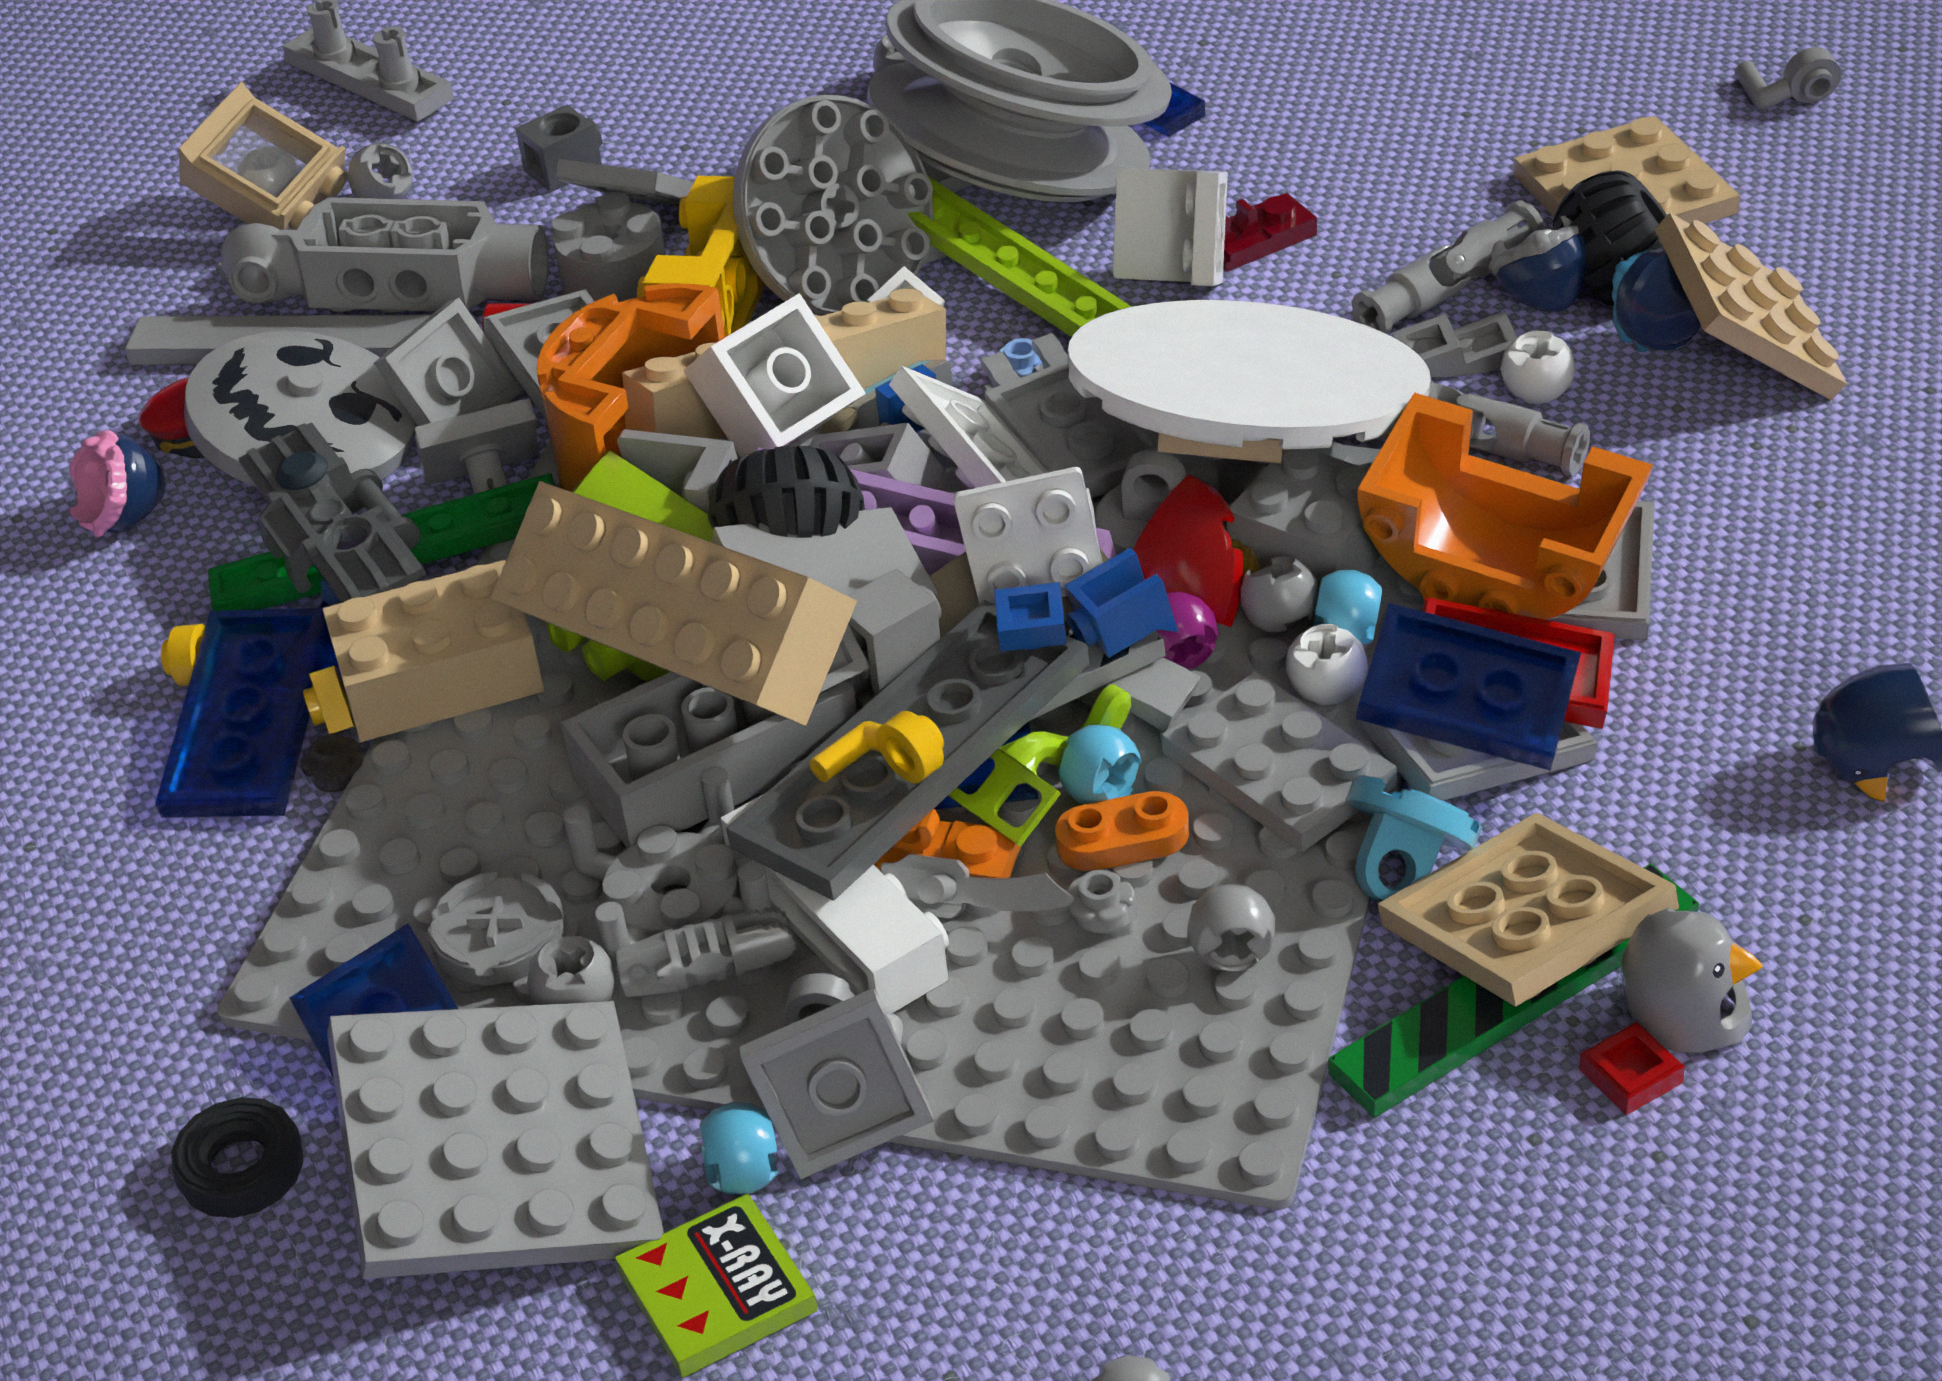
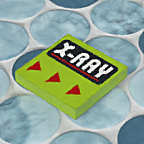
M749 1193L662 1234L659 1240L643 1243L615 1257L618 1273L681 1378L818 1311L814 1292Z

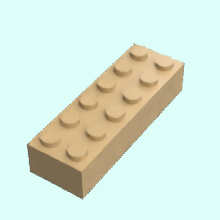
M542 481L538 483L491 596L492 600L805 726L808 723L857 604V600L807 576Z

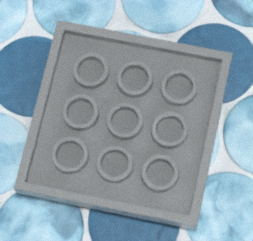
M614 1001L330 1016L327 1035L363 1279L615 1259L616 1256L643 1243L659 1240L661 1235L664 1234Z

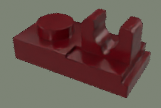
M1287 192L1279 196H1272L1254 206H1251L1244 199L1237 200L1236 215L1232 217L1226 215L1223 270L1225 272L1231 271L1316 236L1317 217Z

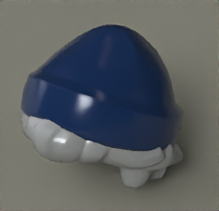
M1561 216L1564 224L1563 228L1534 231L1522 243L1509 250L1505 248L1500 240L1492 248V260L1489 263L1488 271L1497 276L1499 284L1505 292L1511 294L1519 302L1541 311L1561 312L1569 308L1576 300L1584 284L1587 270L1584 245L1587 243L1584 237L1579 235L1578 226H1569L1573 221L1566 218V216Z

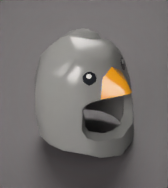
M1666 908L1652 915L1648 914L1633 932L1621 960L1622 985L1633 1022H1638L1666 1049L1674 1052L1702 1053L1739 1043L1751 1029L1752 1009L1746 986L1742 980L1763 967L1759 960L1753 954L1735 944L1722 922L1705 912L1675 911L1671 908ZM1727 994L1735 1003V1008L1731 1015L1721 1020L1720 1004Z

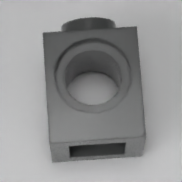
M568 104L515 128L524 172L550 192L568 185V183L561 182L559 178H556L558 159L602 164L599 147L602 145V137L597 125L592 119L585 118Z

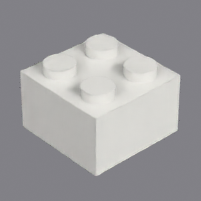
M800 293L712 345L683 370L729 441H733L735 450L740 457L750 455V453L757 451L758 447L769 450L775 447L789 446L812 430L814 431L836 417L866 394Z

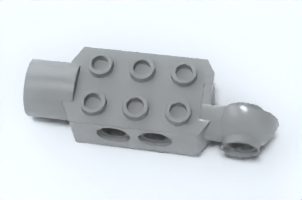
M329 197L313 206L308 216L303 218L297 230H279L274 226L260 223L240 225L228 233L222 244L221 266L236 295L247 302L256 304L284 301L292 295L303 296L309 308H329L335 312H346L353 309H375L395 314L406 310L436 312L445 303L459 297L469 311L486 299L540 301L544 296L548 281L549 252L546 234L541 225L496 224L484 201Z

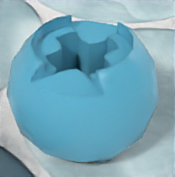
M1338 570L1324 576L1321 580L1313 627L1320 624H1334L1338 628L1351 632L1362 642L1363 646L1371 643L1374 638L1382 587L1371 576L1356 570Z
M1089 725L1068 737L1065 742L1067 747L1063 752L1060 767L1058 768V776L1062 787L1079 804L1129 796L1134 788L1131 786L1135 781L1139 764H1141V757L1136 744L1119 728L1111 726Z
M730 1102L713 1109L700 1122L699 1127L704 1143L701 1146L707 1180L711 1188L727 1195L751 1194L765 1188L777 1176L779 1170H777L773 1155L774 1152H777L772 1121L765 1109L749 1102Z

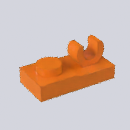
M933 809L873 865L880 871L881 863H895L909 854L959 860L969 869V877L1010 878L1021 848L991 826L954 821V823L940 821L938 813Z

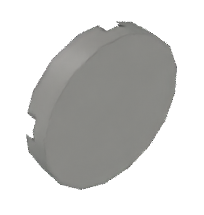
M497 871L480 873L454 885L436 902L431 912L433 921L430 929L428 927V940L432 954L442 970L461 982L485 986L515 982L528 976L530 961L545 942L565 936V921L561 900L551 885L531 873L514 871L515 878H498Z

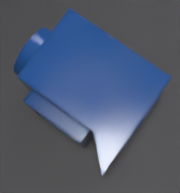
M1131 547L1064 585L1073 610L1066 615L1073 635L1078 641L1087 644V647L1096 644L1108 658L1158 629L1178 632L1163 580L1157 574L1146 580L1144 579L1138 556Z

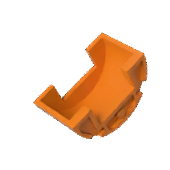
M680 283L644 286L646 296L618 302L616 295L612 294L576 311L549 335L538 356L537 377L561 489L572 492L609 450L622 458L617 439L621 431L625 429L624 413L629 409L626 391L623 389L622 372L645 366V362L652 358H674L692 353L702 344L717 343L725 338L718 288Z
M1414 392L1357 489L1358 506L1363 521V528L1379 553L1398 574L1419 589L1424 598H1435L1544 620L1557 617L1579 605L1594 588L1648 482L1653 464L1592 446L1583 463L1580 489L1468 455L1473 410Z

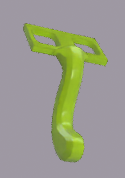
M1116 684L1107 686L1098 696L1080 729L1089 725H1106L1121 729L1131 708V696L1129 693ZM1045 731L1032 732L1001 746L989 757L995 762V767L977 792L969 795L956 787L948 796L1021 847L1061 794L1056 788L1038 777L1036 773L1038 765L1045 762L1060 767L1063 752L1067 747L1065 742L1069 736H1060ZM1021 783H1026L1041 793L1042 800L1022 826L1013 827L998 816V811L1014 788Z

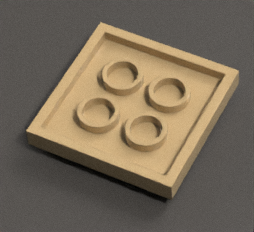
M1655 115L1638 118L1631 123L1604 131L1591 132L1578 139L1554 146H1544L1537 151L1514 157L1513 176L1553 217L1562 199L1577 183L1600 172L1615 170L1625 171L1635 176L1654 196L1667 215L1672 213L1690 224L1694 220L1706 224L1738 214L1740 194Z
M1669 213L1655 228L1658 238L1705 332L1829 400H1832L1847 385L1836 364L1839 355L1832 345L1821 336L1817 328L1821 324L1820 319L1803 302L1800 296L1803 288L1791 273L1781 267H1777L1774 271L1765 267L1749 249L1741 244H1735L1733 247L1721 242L1707 225L1698 220H1694L1690 224Z
M1536 812L1475 847L1474 850L1466 852L1378 903V908L1384 928L1516 1007L1629 939L1639 923L1648 914L1652 915L1666 908L1677 910L1679 909L1675 884Z

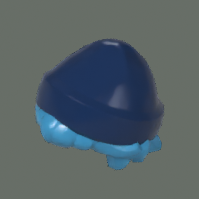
M1664 248L1636 253L1628 260L1621 261L1616 265L1612 279L1614 287L1612 291V299L1614 301L1612 322L1622 342H1634L1638 352H1646L1649 349L1673 350L1685 345L1697 334L1701 324Z

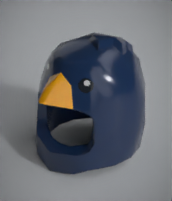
M1911 663L1879 665L1852 675L1832 689L1819 704L1813 719L1814 751L1826 759L1841 780L1855 783L1870 798L1885 803L1889 767L1893 764L1910 759H1920L1932 766L1937 772H1942V729L1926 688L1917 670Z

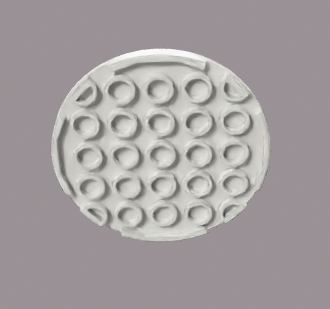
M1170 301L1117 310L1091 320L1080 327L1069 341L1067 358L1069 367L1068 378L1073 387L1084 398L1098 397L1102 399V409L1106 413L1128 423L1162 434L1232 447H1242L1243 440L1260 441L1271 438L1279 439L1278 444L1281 450L1330 448L1333 437H1347L1356 434V440L1360 442L1381 438L1391 433L1414 392L1429 397L1431 382L1430 371L1424 360L1409 346L1379 330L1345 318L1317 311L1247 301Z

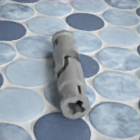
M1518 200L1508 205L1504 210V214L1495 220L1486 219L1463 231L1452 247L1450 244L1439 246L1390 274L1386 279V284L1374 291L1366 289L1357 293L1351 302L1354 320L1388 335L1394 323L1403 318L1413 319L1464 289L1471 279L1490 274L1488 270L1489 263L1492 260L1491 252L1493 245L1500 240L1505 248L1509 250L1522 243L1534 231L1544 230V222L1539 212L1533 205ZM1519 222H1526L1525 226L1518 228L1517 224Z
M1430 382L1429 397L1473 410L1469 447L1525 464L1530 459L1558 466L1561 467L1564 475L1574 477L1581 469L1590 441L1588 425L1577 423L1574 427L1543 419L1542 413L1475 394H1462L1456 389ZM1488 421L1494 425L1496 435L1482 433Z

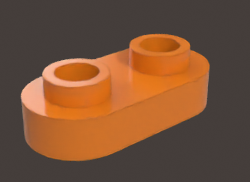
M1161 791L1144 792L1075 806L1065 811L1056 822L1055 835L1058 856L1071 868L1081 871H1093L1172 855L1184 847L1189 837L1187 807L1177 796Z

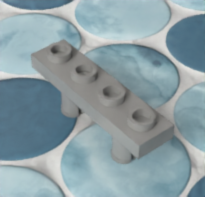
M316 0V5H308L306 9L308 16H310L312 28L282 46L286 63L417 122L430 117L437 109L454 99L450 81L411 64L405 41L406 35L402 28L386 27L381 29V33H375L373 41L376 49L345 36L339 15V5L336 0Z

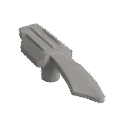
M909 854L895 863H881L880 871L884 875L887 873L893 874L902 884L908 899L923 914L931 912L936 917L954 918L965 910L967 903L994 910L1026 912L1066 907L1072 905L1075 901L1074 897L1058 886L1047 873L1016 878L969 877V869L959 860Z

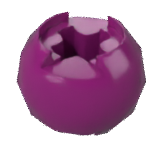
M1180 591L1167 593L1178 632L1156 630L1164 640L1166 656L1163 658L1188 670L1197 668L1212 655L1219 634L1214 612L1200 597Z

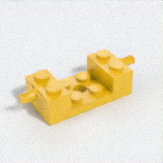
M698 175L688 195L682 196L679 205L680 226L682 229H688L689 245L687 246L685 256L656 255L646 276H641L638 281L637 297L646 296L644 286L657 284H696L718 288L725 337L749 324L766 284L750 264L739 239L738 225L735 224L733 209L735 177Z

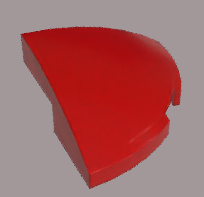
M1188 474L1160 504L1139 536L1133 551L1138 556L1145 580L1157 574L1163 580L1166 593L1180 591L1200 597L1214 612L1216 623L1232 628L1241 595L1243 553L1241 550L1232 548L1231 537L1224 529L1222 520L1233 523L1235 518L1230 507L1215 488L1207 482Z

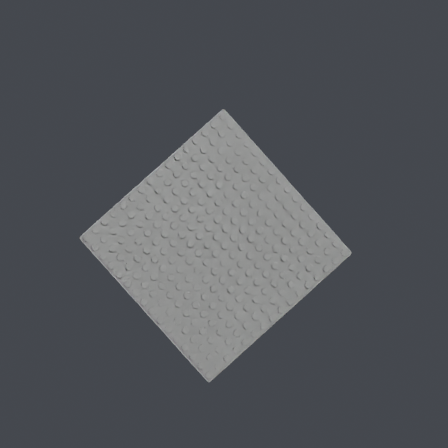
M821 426L814 430L816 435H819ZM926 428L917 433L945 469L958 467L952 459L942 455L929 444L928 439L931 434ZM549 440L527 479L552 473L556 487L560 488L551 440ZM1332 442L1330 448H1317L1313 450L1369 469L1381 449L1348 446ZM1172 453L1184 466L1186 475L1189 474L1207 482L1218 491L1229 507L1270 464L1269 462ZM1106 493L1091 498L1094 508L1095 525L1096 508ZM1222 520L1224 529L1227 531V522ZM516 538L487 546L477 565L507 560ZM1380 555L1365 573L1382 587L1374 638L1371 643L1363 646L1368 665L1365 681L1355 695L1341 703L1328 706L1317 705L1315 702L1300 696L1291 687L1286 673L1285 660L1288 649L1299 634L1313 627L1315 615L1310 620L1307 615L1297 621L1287 623L1288 630L1265 632L1250 623L1241 608L1240 598L1232 628L1216 623L1219 634L1212 655L1197 668L1189 670L1199 675L1201 679L1194 694L1168 730L1257 671L1387 759L1358 725L1362 706L1415 693L1408 691L1424 597L1419 589L1398 574ZM525 614L533 637L545 692L374 739L218 1005L217 1011L221 1023L233 1028L329 1044L327 1032L330 1016L536 1005L529 995L528 976L515 982L485 986L461 982L445 973L434 958L428 940V927L430 929L433 921L431 912L436 902L454 885L475 875L497 871L498 878H515L514 871L526 872L548 882L560 898L565 921L564 937L583 936L602 946L595 911L599 905L605 903L603 881L584 875L574 867L563 819L564 811L573 805H584L589 809L598 851L617 857L627 847L573 779L561 722L649 681L642 680L627 668L621 670L608 680L603 681L592 673L585 663L582 646L589 641L586 640L569 652L564 653L552 644L546 622ZM1071 629L1068 630L1067 632H1065V634H1066V635L1072 634ZM1078 699L1072 700L1028 721L1002 746L1032 732L1045 731L1060 736H1070L1081 728L1092 708ZM1129 711L1127 719L1120 730L1136 744L1141 757V764H1139L1135 781L1131 786L1134 790L1130 795L1161 791L1180 798L1188 810L1189 837L1186 844L1178 852L1166 857L1101 869L1118 874L1121 882L1126 881L1130 883L1135 892V900L1133 905L1129 907V915L1126 922L1120 928L1111 932L1093 933L1081 928L1070 912L1069 906L1043 911L1017 912L994 910L967 903L965 910L954 918L937 917L949 939V947L945 949L949 980L892 1013L897 1015L903 1023L901 1047L931 1108L934 1121L888 1142L1282 1210L1288 1208L1294 1200L1328 1069V1058L1333 1050L1372 899L1361 889L1355 872L1357 856L1372 817L1360 811L1301 853L1164 755L1162 752V734L1164 732ZM988 758L957 788L969 795L977 792L993 771L995 762ZM1043 762L1038 765L1036 771L1038 777L1056 788L1061 794L1021 845V850L1010 878L1047 873L1058 886L1067 891L1075 879L1082 877L1090 871L1071 868L1059 858L1056 847L1055 826L1057 820L1065 811L1083 804H1079L1062 787L1058 776L1059 766ZM1398 770L1397 786L1387 792L1391 795L1393 791H1400L1403 776ZM1026 783L1017 785L999 808L998 816L1013 827L1022 826L1042 800L1041 793ZM769 790L735 805L734 810L754 800L755 798L765 794ZM949 796L934 808L939 815L940 821L953 823L954 821L990 826ZM709 818L680 832L699 834L709 821ZM680 884L669 885L662 888L658 893L666 895L676 889H686L687 886ZM1232 884L1251 888L1264 897L1275 916V934L1270 952L1254 967L1243 971L1228 972L1215 970L1199 960L1187 939V925L1192 905L1208 889L1220 885ZM793 930L792 932L797 941L795 943L797 949L793 951L794 955L788 956L787 960L775 961L772 965L746 971L744 975L736 976L735 974L727 976L725 980L717 981L716 979L708 981V984L698 986V984L689 986L688 989L683 991L626 997L619 974L615 972L613 994L609 1001H614L635 1098L709 1111L730 1102H749L765 1109L741 1060L739 1047L787 1026L784 1018L789 988L795 980L812 973H828L835 975V973Z

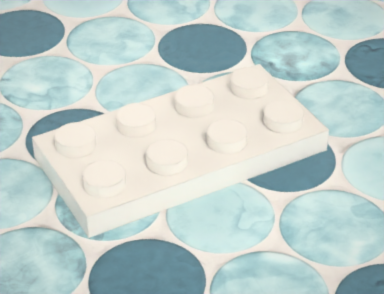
M904 366L900 367L890 382L889 386L905 403L902 408L903 413L912 421L927 429L931 434L928 439L929 444L939 453L954 461L958 466L955 471L956 476L973 489L1048 473L985 400Z

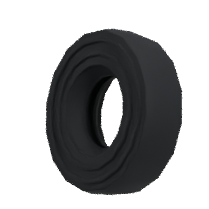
M239 1097L215 1103L199 1112L179 1131L171 1150L172 1171L177 1188L193 1208L214 1217L236 1218L257 1213L281 1200L297 1182L304 1163L301 1137L295 1123L282 1107L260 1098ZM256 1141L263 1145L264 1152L262 1157L254 1165L243 1171L224 1174L218 1173L211 1168L213 1157L220 1150L233 1143Z

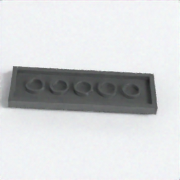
M984 600L729 825L726 830L730 848L834 901L1089 665L1087 644L1066 635V644L1046 646L1034 650L1021 649L1000 652L996 605ZM901 711H910L918 716L928 717L938 727L944 739V747L942 749L944 763L942 767L917 784L910 783L901 778L889 766L882 753L874 750L865 753L827 782L820 781L813 774L809 766L810 759L860 723L872 721L884 724Z

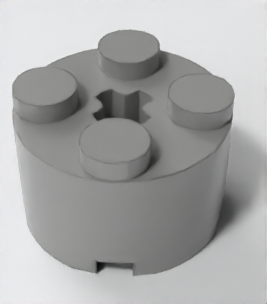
M624 192L605 193L598 199L597 203L586 205L573 212L560 214L552 222L554 232L553 243L564 295L586 289L594 301L612 294L616 295L618 302L637 298V286L640 277L646 276L656 255H666L659 217L647 206L631 202L629 195Z

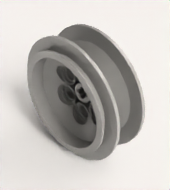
M900 0L890 8L885 22L886 34L892 45L908 61L896 63L878 71L869 83L867 100L869 105L883 112L902 129L905 139L901 140L915 148L922 161L953 177L979 187L1012 196L1052 202L1088 201L1109 194H1115L1117 171L1120 168L1149 169L1151 160L1148 148L1141 137L1128 125L1144 123L1163 114L1171 99V85L1162 70L1151 60L1146 50L1123 31L1089 13L1054 0Z

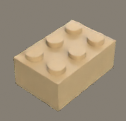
M506 560L472 566L464 571L426 581L412 582L404 587L366 597L352 598L344 603L322 608L360 742L545 692L533 637L525 614L491 599Z

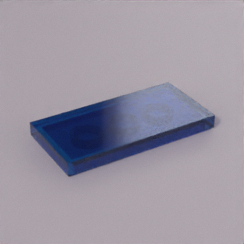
M322 608L210 611L155 802L161 818L285 816L310 717L303 690L313 687L309 674L322 670L330 638Z

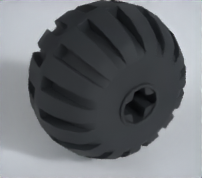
M1625 171L1600 172L1580 181L1565 195L1554 214L1553 230L1564 227L1561 216H1566V218L1573 221L1569 226H1578L1579 235L1583 236L1587 243L1584 245L1586 251L1585 265L1587 264L1584 285L1597 299L1609 306H1614L1612 279L1616 265L1621 261L1628 260L1636 253L1663 248L1655 228L1667 214L1648 189L1635 176Z
M780 446L744 455L732 461L731 464L724 468L711 492L708 519L713 530L715 527L750 524L759 528V524L762 523L769 527L771 534L788 537L787 534L797 535L798 538H812V535L820 534L823 537L836 534L839 523L846 529L858 518L859 511L865 510V504L857 478L840 457L830 451L810 446Z

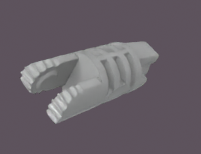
M773 906L771 908L764 907L762 911L756 909L733 916L730 913L722 915L719 919L703 920L702 923L696 925L691 923L684 925L680 929H668L616 950V965L625 996L636 997L683 991L688 989L689 986L697 984L702 986L708 984V981L716 979L717 981L725 980L727 976L735 974L736 976L744 975L746 971L772 965L775 961L787 960L788 956L794 955L793 951L797 949L795 945L797 943L791 928H789V918L785 911H781L780 907L774 908Z

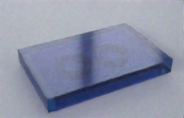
M1389 603L1355 719L1550 771L1581 652Z

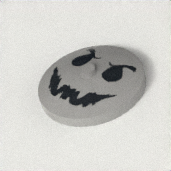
M264 332L227 342L208 353L198 362L191 372L185 391L184 420L194 445L204 457L220 470L255 487L256 485L243 469L238 458L254 447L258 449L270 443L273 438L279 435L282 437L296 430L297 426L303 423L307 425L311 422L337 456L345 460L350 473L360 469H370L383 480L397 470L410 453L415 436L414 427H416V422L373 364L380 358L379 356L351 342L310 332Z

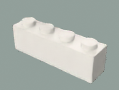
M763 795L721 817L725 845L730 847L726 828ZM732 849L737 869L747 862H756ZM872 865L833 901L764 866L771 906L774 908L780 907L781 911L786 912L790 921L789 927L837 977L847 981L855 989L857 995L874 988L884 1011L894 1013L949 980L945 949L949 947V939L943 925L933 913L926 912L923 914L908 899L902 884L893 874L887 873L884 875Z

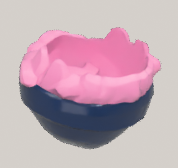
M110 430L100 431L83 441L81 448L75 453L69 464L70 478L77 492V505L70 507V514L79 520L81 527L91 530L95 537H102L105 532L117 533L130 530L136 523L142 521L152 512L165 493L166 482L164 472L153 456L128 435L113 433Z

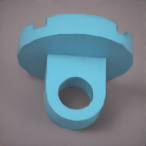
M1361 775L1353 778L1345 801L1355 809L1372 817L1357 856L1355 872L1361 889L1373 900L1381 902L1430 874L1442 844L1464 850H1474L1482 826L1479 821L1468 816L1469 813L1414 789L1410 791L1402 789L1401 793L1393 791L1391 795L1384 792L1387 783H1383V779ZM1395 850L1405 860L1406 872L1402 882L1396 887L1389 889L1381 882L1378 867L1382 857L1389 851Z

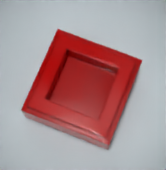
M1638 1022L1629 1025L1580 1053L1579 1070L1626 1116L1683 1083L1685 1066Z

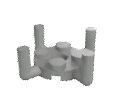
M711 767L702 773L701 779L709 821L699 834L675 832L673 828L665 825L652 826L643 830L637 838V843L628 847L617 857L598 851L590 811L586 806L573 805L564 811L563 819L574 867L584 875L603 881L605 903L597 907L595 917L602 948L614 963L616 973H618L615 959L616 950L668 929H680L684 925L691 923L696 925L702 923L703 920L719 919L722 915L730 913L733 916L756 909L762 911L764 907H772L765 867L758 862H747L737 869L734 852L729 846L724 844L721 817L734 810L728 772L724 768ZM680 884L687 886L686 889H676L666 895L658 893L662 888L669 885Z

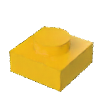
M332 666L310 673L313 687L303 690V695L314 726L326 723L329 734L356 727L337 667Z

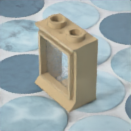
M241 81L179 147L180 183L247 224L260 223L274 226L279 230H297L303 218L308 216L314 205L325 200L327 197H336L344 187L348 173L345 171L346 148L342 145L339 148L256 99Z

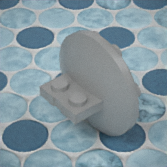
M818 95L790 103L778 109L758 126L748 140L735 174L733 188L735 224L738 225L741 245L750 264L766 286L778 297L787 301L800 293L812 313L818 316L841 311L844 305L851 302H867V299L904 266L916 276L924 263L930 245L929 234L926 235L922 229L916 227L907 215L910 212L920 211L933 220L932 184L928 179L920 156L915 148L901 140L905 139L902 129L880 110L858 99L839 95Z

